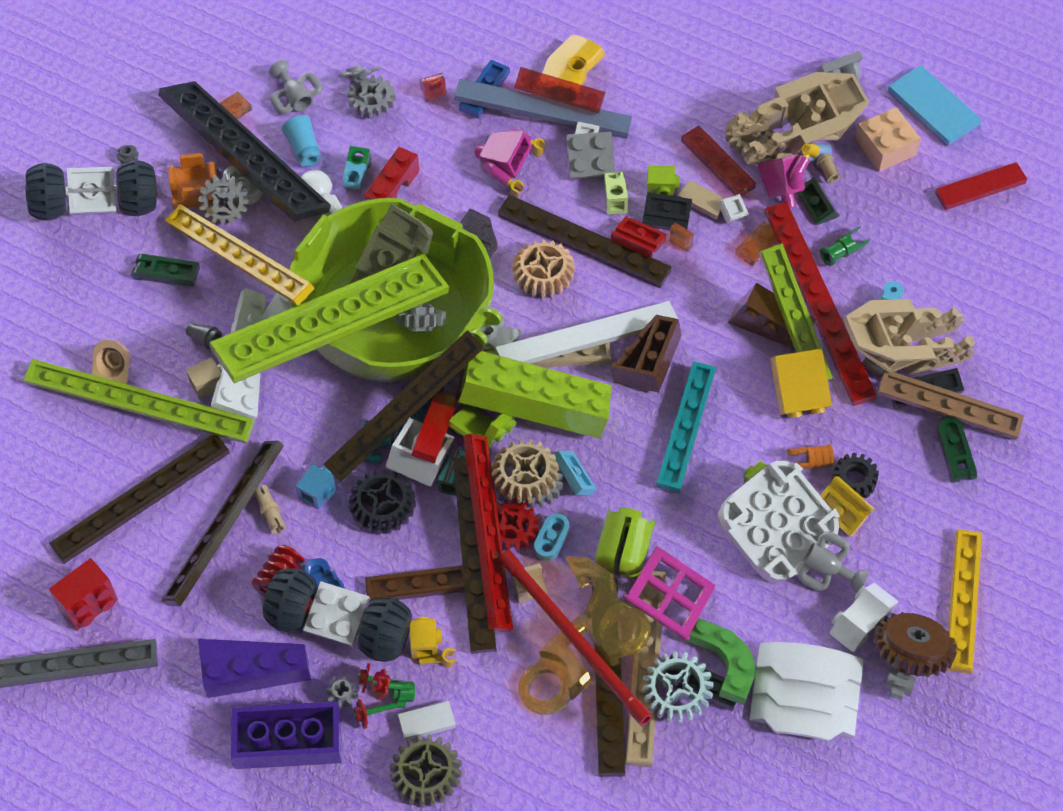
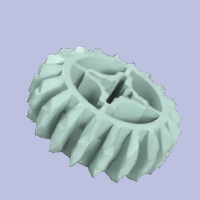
M676 651L673 652V659H669L667 654H663L664 662L661 663L660 660L655 659L654 665L656 668L648 666L647 672L649 675L643 676V682L648 684L642 686V692L648 693L644 697V701L646 703L653 702L649 707L651 712L659 708L658 718H662L666 713L668 714V722H672L673 716H677L678 723H682L684 715L687 716L689 721H692V712L698 716L702 715V710L699 706L708 708L709 703L705 699H712L713 693L708 691L713 688V682L707 681L711 678V673L703 672L706 668L704 663L696 666L698 662L696 656L691 661H688V653L686 652L683 654L682 659L678 658ZM672 669H682L677 675L664 674ZM691 674L695 676L699 683L700 690L698 695L687 684ZM658 680L668 690L664 701L656 691ZM683 681L682 689H677L673 693V685L677 686ZM679 699H684L688 702L692 701L683 706H673Z

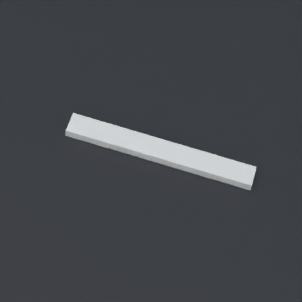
M667 301L495 347V354L530 364L638 335L656 314L676 319L678 317L670 302Z

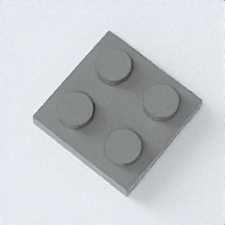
M612 132L569 134L566 136L570 180L604 178V173H615Z

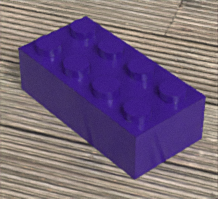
M339 702L232 707L231 760L234 768L249 769L342 763L341 711Z

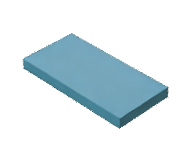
M922 65L888 87V91L948 146L981 125L982 119Z

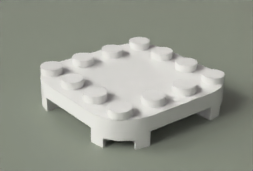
M778 460L764 467L731 494L721 505V509L717 514L718 520L727 536L756 572L770 583L784 581L798 574L803 566L802 563L808 549L814 542L817 543L822 533L829 531L838 535V518L840 517L836 508L831 510L800 472L803 470L800 465ZM825 541V548H827L832 543H830L829 541Z

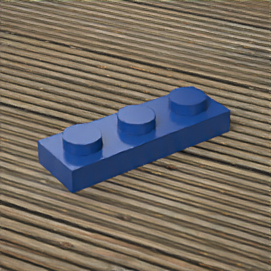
M490 60L475 82L501 87L510 74V67ZM464 102L459 104V111L478 119L486 108Z

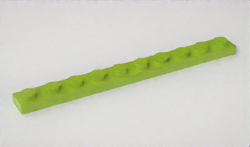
M36 359L31 360L23 379L26 384L245 444L248 442L255 423L253 418Z

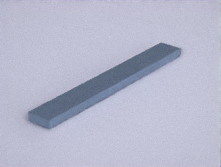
M459 79L454 97L455 101L577 127L578 122L600 126L599 132H612V135L628 138L632 120L630 115Z

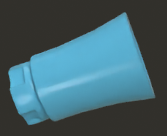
M300 115L290 118L283 124L282 132L288 139L300 165L312 167L318 164V161L321 159L320 149L315 139L310 117Z

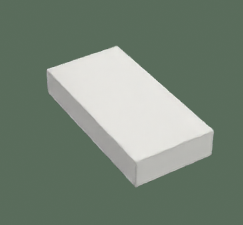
M449 701L398 714L405 741L416 739L418 735L424 737L429 734L456 728Z

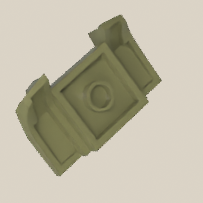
M391 204L383 221L376 226L356 265V272L350 284L416 257L419 250L427 255L433 235L432 229L418 218Z

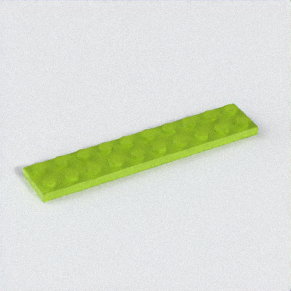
M422 254L211 341L210 349L235 384L448 293L449 286L425 254Z

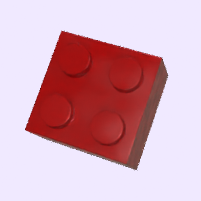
M89 558L49 588L59 611L76 631L90 625L96 616L103 611L110 610L115 602L118 601L110 579L92 558Z

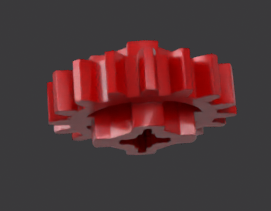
M514 499L513 504H509L507 500H504V506L502 507L496 503L498 519L500 520L499 528L502 547H506V550L515 548L516 552H520V546L522 545L526 549L529 548V541L535 542V534L539 532V526L537 525L538 516H534V509L526 510V502L519 506L517 499ZM528 523V529L526 532H524V528Z

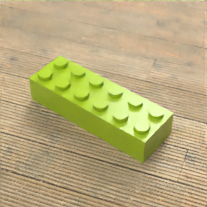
M481 351L464 368L459 402L600 439L609 419L612 385Z

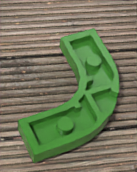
M698 618L689 634L690 639L685 641L711 650L722 658L727 667V676L719 696L744 705L755 676V663L752 653L733 631Z

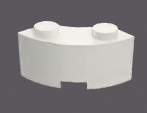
M876 583L868 587L862 586L854 597L856 599L855 602L845 612L840 611L831 622L834 626L829 634L852 652H855L870 638L868 634L878 625L880 620L883 621L885 616H889L899 602Z

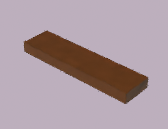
M463 565L365 577L367 596L370 597L369 604L374 599L382 597L403 600L465 592Z

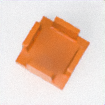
M202 153L180 155L181 166H168L173 207L176 209L180 204L186 208L198 207L204 203L198 201L199 196L204 195L200 192L201 187H206L205 182L207 179L213 182L214 175L218 177L217 165L214 162L204 163ZM209 193L208 195L210 205L214 201V198L211 196V193Z

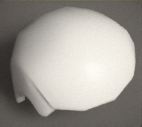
M311 170L301 175V178L321 196L331 193L333 187L331 179L323 171Z

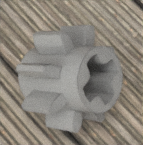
M891 669L885 688L891 690L890 697L902 700L903 695L911 696L916 678L899 670Z
M346 676L339 680L333 678L332 688H326V693L330 696L328 702L338 701L340 711L342 707L353 708V699H359L358 692L354 691L357 688L356 682L349 683Z

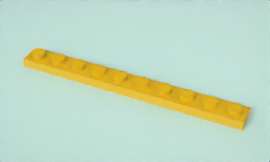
M181 204L165 219L167 224L297 306L315 289L304 278Z

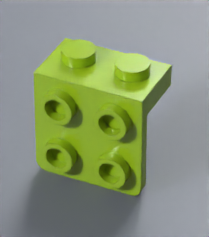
M466 405L449 420V426L456 433L463 436L470 433L487 437L490 449L497 442L500 443L507 433L510 434L517 422L514 420V416L501 414L496 420H493L474 406Z

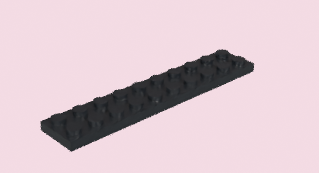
M196 81L159 88L158 96L290 219L298 221L329 212L331 204Z

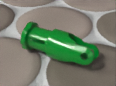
M861 226L856 227L836 239L831 246L821 248L820 257L826 265L833 266L836 260L841 257L846 258L868 244L871 239L863 243H856L851 235L857 232Z

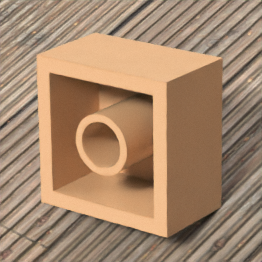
M897 107L859 123L855 141L880 172L916 156L921 138Z

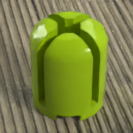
M620 507L619 512H610V508H608L595 554L596 565L606 574L614 576L625 534L628 532L620 562V578L637 577L645 564L656 523L654 519H652L651 523L641 517V511Z

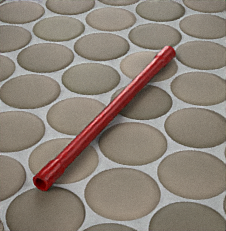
M504 551L499 557V561L520 582L620 699L640 726L647 724L653 716L649 710L617 677L525 570L524 565L512 551Z

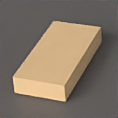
M691 180L678 195V197L692 199V208L715 220L722 214L718 202L725 198Z

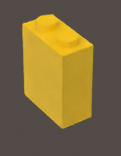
M822 349L770 358L780 415L787 414L788 418L802 416L801 411L811 410V414L826 412L825 407L832 406Z

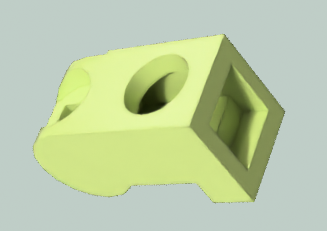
M623 172L604 173L607 215L626 214L628 210V195Z

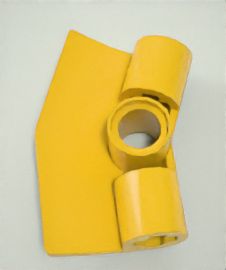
M571 35L547 59L537 89H559V96L569 102L576 101L582 84L586 81L587 72L592 70L604 58L605 53L597 43L587 38Z

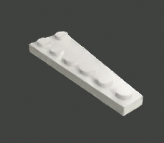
M248 288L241 291L234 316L235 320L232 323L230 333L262 321V315L265 312V295ZM221 365L220 370L222 373L220 380L216 384L211 407L255 420L258 416L260 373L234 384Z

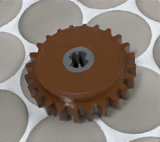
M901 612V614L897 615L892 613L891 618L885 616L883 621H879L873 635V644H876L875 650L881 652L880 657L884 658L888 665L890 664L896 670L917 677H930L933 674L939 676L940 671L946 673L947 668H951L957 654V645L953 644L955 639L949 637L950 632L946 631L938 622L920 614Z

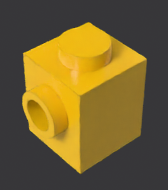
M419 617L416 620H411L410 642L412 659L438 656L437 644L442 643L441 628H436V619Z

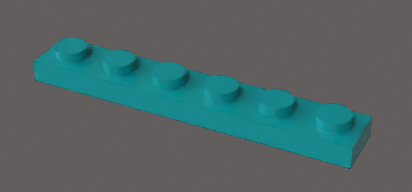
M695 361L692 363L657 479L656 488L679 494L681 492L715 376V366Z

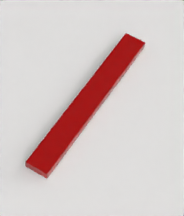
M469 433L463 436L488 627L492 631L509 632L513 630L505 567L499 561L503 550L488 440L485 436Z

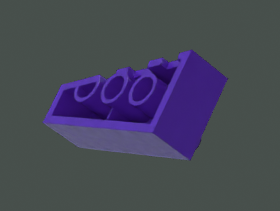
M198 639L203 687L207 698L311 680L305 644Z

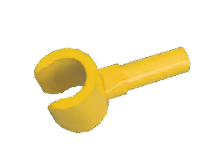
M446 648L442 655L419 658L420 665L441 663L444 667L450 668L455 664L456 659L448 660L445 656H453L455 650Z

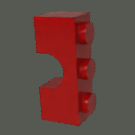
M398 146L365 192V201L379 198H397L400 186L403 184L409 187L420 171L418 154Z

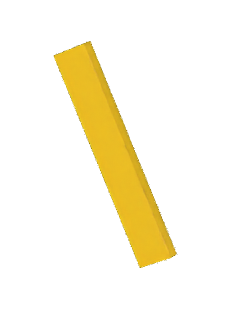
M957 529L955 533L948 631L950 632L949 637L955 639L953 644L957 645V654L951 668H947V671L971 674L973 671L982 543L981 532Z

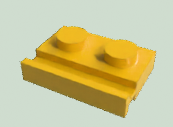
M836 476L820 496L831 510L836 508L840 516L838 518L839 528L851 537L854 536L875 508L840 477Z

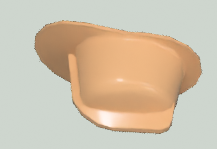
M112 339L101 340L93 349L92 375L127 384L128 369L131 363L130 352L121 342Z

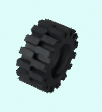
M852 453L851 458L849 454L844 455V458H840L835 464L832 479L836 476L840 477L862 498L863 496L868 498L870 493L874 492L878 481L879 470H876V463L871 465L872 459L869 457L865 460L864 454H861L860 458L857 457V453ZM848 471H858L863 474L865 480L862 483H853L846 478V473Z

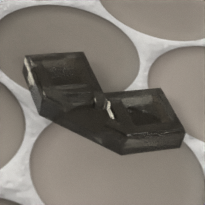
M470 208L460 223L463 224L464 230L476 235L481 240L489 258H491L498 248V243L493 232L490 217Z

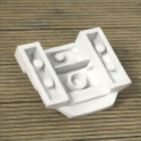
M790 642L760 643L749 721L765 723L774 733L804 736L827 742L836 736L854 738L863 659L839 650L816 645Z

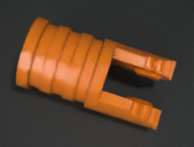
M831 444L819 447L809 446L787 449V455L797 456L799 454H806L807 462H796L803 469L827 465L834 466V452Z

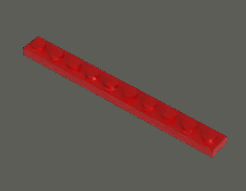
M784 202L766 207L765 215L778 243L784 246L799 289L812 317L817 319L815 324L852 405L855 406L875 400L877 394L788 203Z

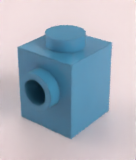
M314 464L310 466L296 485L298 498L318 509L326 499L332 497L336 488L332 472L325 467L319 468Z

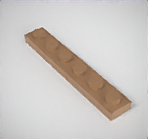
M886 370L882 373L877 390L879 395L945 417L955 418L960 422L1014 440L1019 437L1024 419L1022 414L895 372L889 373Z

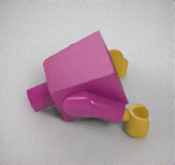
M511 129L506 132L491 134L485 145H477L475 147V156L481 159L484 169L502 185H508L510 187V194L517 198L519 197V192L514 188H519L523 191L524 185L522 181H512L511 178H516L530 150L533 155L542 156L545 142L540 138L532 140V137L527 135L525 131Z
M804 144L801 149L803 156L796 154L758 163L762 182L769 198L780 196L782 203L787 202L790 208L796 206L794 193L805 189L804 171L810 162L809 157L816 158L820 152V147L815 144Z

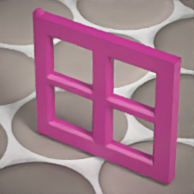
M656 546L628 595H624V599L682 639L689 640V634L716 585ZM659 560L678 572L671 586H668L652 575ZM683 577L702 589L695 603L676 591ZM646 583L665 595L658 609H655L639 598ZM670 600H673L689 611L682 626L663 614Z

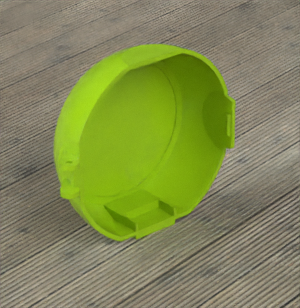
M401 198L366 200L344 207L328 217L323 214L295 250L294 260L290 266V271L310 282L315 288L299 304L301 305L350 284L356 272V265L376 226L383 221L391 204L418 218L432 229L433 235L427 255L419 250L416 257L425 254L449 286L448 293L425 302V304L434 306L436 310L446 311V324L434 327L433 331L415 332L409 331L405 325L395 324V316H392L316 349L325 359L343 371L356 377L377 382L393 383L414 380L467 330L484 346L488 339L480 331L482 326L499 325L503 319L497 310L490 308L494 287L491 260L481 240L476 235L464 230L463 224L420 203L415 206ZM291 302L292 308L297 306Z

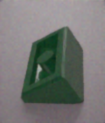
M814 177L805 183L803 191L797 192L816 225L840 216L825 190Z

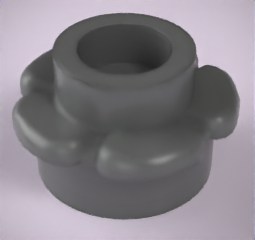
M124 145L118 149L116 157L123 164L128 161L138 160L139 152L136 151L137 148L133 145Z

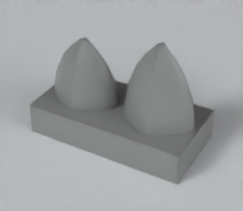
M860 51L825 63L815 72L841 73L843 71L846 74H854L856 79L859 80L861 74L859 62L863 59Z

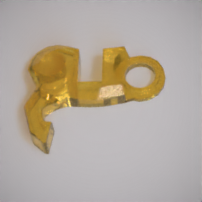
M567 556L565 558L567 565L579 587L582 588L587 584L594 587L585 612L571 621V623L581 635L586 633L613 666L620 664L618 658L634 654L647 644L651 636L650 621L643 611L619 600L616 580L612 573L587 557ZM561 630L539 651L541 657L535 664L530 665L524 671L518 684L519 696L523 704L532 712L540 715L554 714L562 710L570 700H574L592 682L588 671L567 647L571 642ZM542 673L555 674L560 678L561 686L559 692L553 698L541 701L531 696L530 685L536 676Z

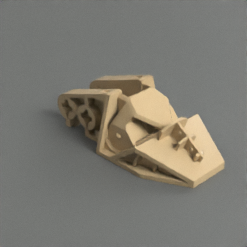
M814 72L776 87L774 100L758 105L757 109L747 117L741 112L737 113V116L728 122L727 127L733 137L783 128V125L790 123L792 126L791 130L781 134L778 132L773 133L771 139L764 144L755 140L743 148L742 155L746 163L753 165L796 155L801 151L804 144H810L817 140H838L868 106L869 100L854 74Z
M911 299L870 300L843 319L855 349L889 373L903 368L906 375H912L961 363L974 355L973 346L975 342L972 336H965L958 344H955L950 337H945L941 342H934L931 337L951 333L962 325L965 320L962 313H959L956 307H952L949 312L941 314L937 308L915 309ZM922 340L917 346H909L911 342Z

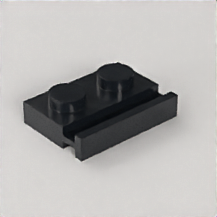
M647 192L642 223L652 228L687 233L692 199Z

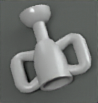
M286 60L275 62L269 69V74L273 78L281 79L285 84L284 89L276 91L270 97L271 104L281 115L288 114L293 109L298 112L308 109L313 103V97L320 94L323 90L322 83L312 72L303 74L297 81L291 79L288 75L289 64ZM306 80H309L315 89L307 90L303 84ZM286 96L289 104L284 107L279 97Z
M825 531L819 536L817 543L814 542L808 549L802 563L803 566L798 572V579L802 584L816 591H823L829 586L832 575L838 574L851 581L852 590L857 593L866 582L869 571L863 569L855 573L842 566L841 560L848 554L850 544L841 536ZM825 541L840 547L841 551L836 554L825 548ZM814 570L824 574L823 581L820 582L806 573Z

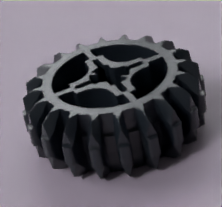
M375 470L372 477L365 473V481L358 479L356 482L357 487H352L351 489L352 495L349 497L350 513L353 514V520L359 522L361 529L367 526L369 533L377 529V533L381 535L382 530L387 529V532L391 534L393 527L400 531V523L407 525L409 522L408 517H413V509L416 507V500H414L416 496L414 490H412L411 483L406 482L404 476L398 478L395 471L388 475V472L384 470L382 474L378 475V472ZM392 491L401 496L402 502L397 501V498L392 496ZM363 502L368 503L373 508L372 513L363 507Z

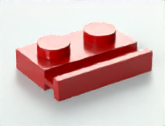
M625 216L616 227V230L611 233L610 240L652 258L653 253H656L664 243L667 234Z

